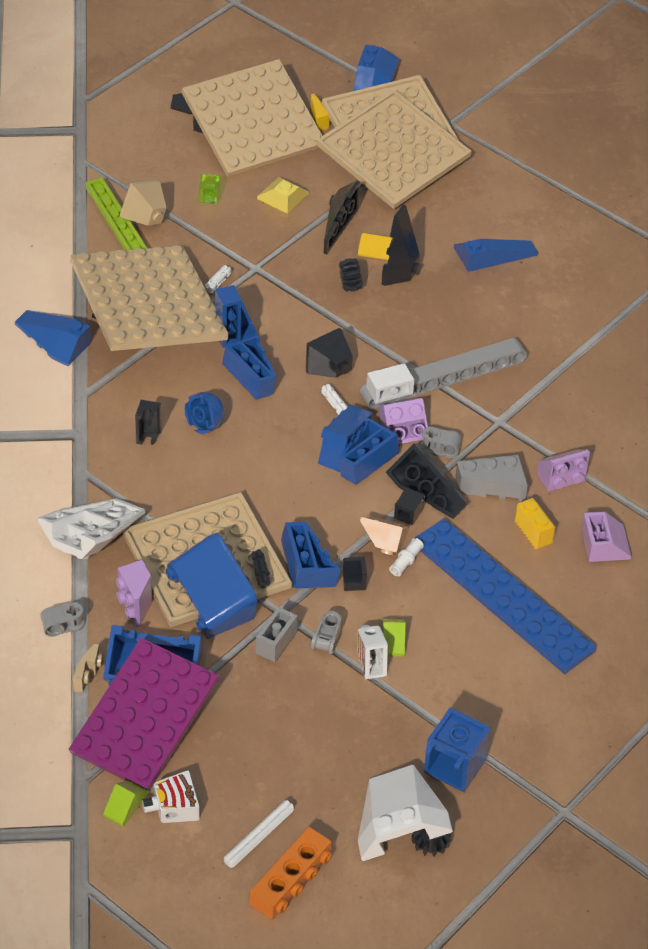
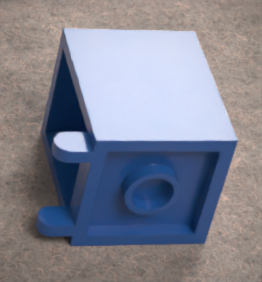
M450 707L427 739L424 773L465 793L487 759L491 727Z

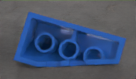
M476 239L454 244V249L468 272L538 256V251L529 240Z
M26 310L15 321V325L28 337H32L39 348L47 351L51 359L66 366H69L91 344L90 326L74 318Z

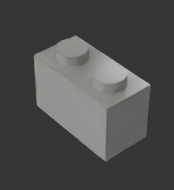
M278 607L256 636V654L275 662L297 633L298 615Z

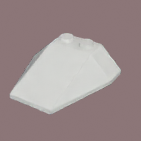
M115 498L53 511L38 517V522L53 547L62 550L64 553L77 556L79 559H86L103 549L144 515L145 509Z
M414 765L369 779L358 835L362 862L384 855L383 842L424 828L430 839L453 832L448 811Z

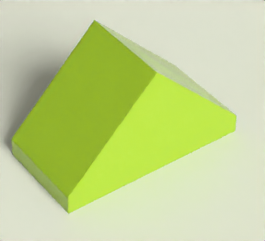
M382 618V633L388 644L387 656H405L406 622L404 619Z
M131 781L116 783L103 816L123 827L140 806L142 799L148 796L149 790Z

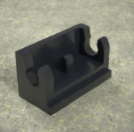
M140 400L135 414L136 444L142 445L146 437L152 438L151 445L156 443L158 435L162 432L161 403Z

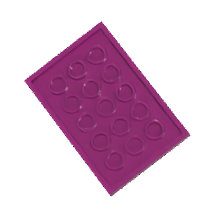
M140 638L69 747L70 753L125 781H131L146 790H150L220 679L219 675Z

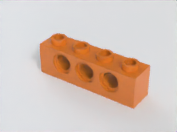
M308 827L250 890L249 905L271 920L278 913L282 914L286 910L288 902L301 893L303 885L308 880H313L318 872V868L322 864L326 865L332 857V841Z

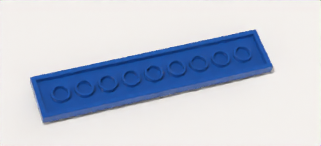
M443 518L415 537V539L418 538L424 544V547L420 550L424 555L564 675L596 652V645L446 519Z

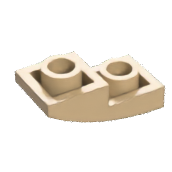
M94 644L89 648L78 663L73 676L74 692L83 693L84 685L89 684L90 675L96 676L98 667H102L103 654H100L99 644Z

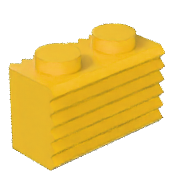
M531 498L518 503L515 522L521 528V531H524L523 534H526L525 537H528L532 546L535 549H539L552 544L556 527L536 500Z

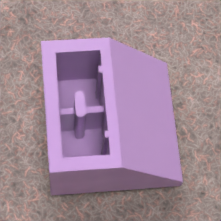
M423 398L378 405L381 425L397 434L398 444L423 440L422 431L428 427Z
M573 450L539 460L537 475L547 491L561 489L565 486L585 481L590 452L589 450Z
M606 512L584 513L581 531L588 561L630 560L631 553L623 524Z
M143 560L119 567L118 578H116V584L119 589L116 592L117 599L120 604H124L127 618L132 620L136 627L141 625L152 604L151 574Z

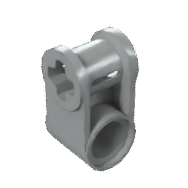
M435 427L423 429V441L420 444L424 445L431 454L447 458H454L458 455L461 442L459 433Z
M72 602L44 609L40 613L45 635L55 637L60 634L81 630L85 625V620L82 616V606L79 603Z
M328 611L322 615L318 628L312 638V650L320 649L328 651L330 655L334 654L341 633V616L337 612Z

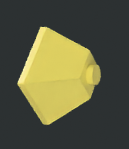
M278 177L257 196V199L288 214L309 194V191Z

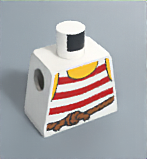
M362 625L357 630V653L365 680L387 676L388 644L380 626ZM371 654L375 655L376 658L374 660L372 659Z
M189 771L155 782L153 784L154 797L142 799L144 813L158 810L162 823L199 820V804Z

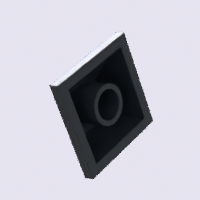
M337 328L307 343L306 372L308 374L337 378L352 370L353 355L341 328Z

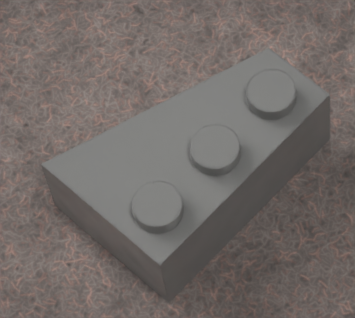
M518 455L457 461L455 480L461 494L486 497V494L499 496V499L511 497L519 498L520 502L526 500L528 485Z

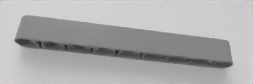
M511 338L409 370L414 378V389L411 395L375 404L366 388V384L361 387L359 392L370 409H377L378 405L409 399L520 364L526 359L527 352L516 338Z

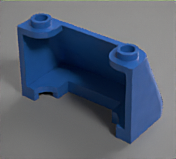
M219 533L207 536L167 564L165 571L170 581L173 580L175 583L180 582L198 611L197 628L201 633L205 634L207 639L254 619L257 606L256 594Z
M112 625L103 679L110 686L140 638L197 665H200L204 642L201 636L190 635L185 640L184 636L177 638L138 633L135 630H123V626Z

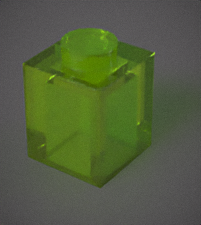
M201 174L199 203L218 204L220 175Z

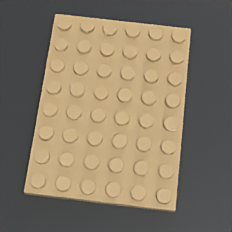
M174 245L162 248H137L135 250L100 251L97 253L71 255L70 262L111 351L228 340V332L215 311V307L183 246Z

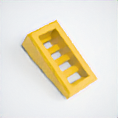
M311 94L310 108L314 122L320 131L329 129L330 119L328 113L315 94Z

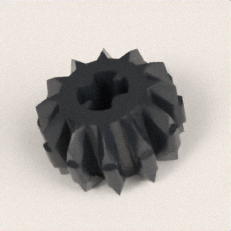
M356 258L340 261L339 273L343 289L346 292L361 289L363 283L359 262Z
M425 828L412 832L411 841L415 844L416 851L423 850L424 856L428 852L432 853L434 857L437 852L443 854L451 844L452 832L433 839L429 838Z

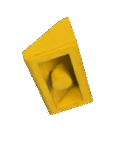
M362 233L358 256L388 260L389 255L386 254V251L393 238Z

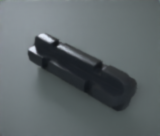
M257 549L251 553L257 576V583L261 588H265L270 585L271 581L270 577H268L269 573L266 561H264V553Z

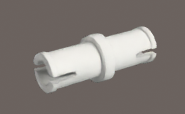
M413 538L405 550L399 552L398 558L389 567V571L394 576L400 577L407 566L413 564L415 556L424 547L422 541L418 538Z

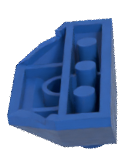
M365 45L357 67L353 91L392 82L399 58L383 47Z

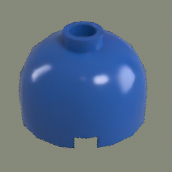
M200 392L188 397L189 401L185 403L184 407L185 416L190 426L194 425L198 428V430L194 431L205 434L217 429L221 425L225 412L219 397L209 392Z

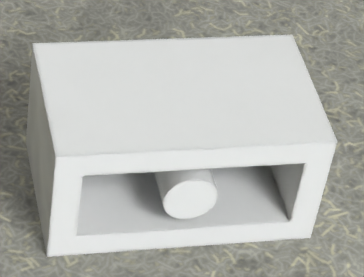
M404 363L367 373L366 388L375 404L413 394L414 378Z

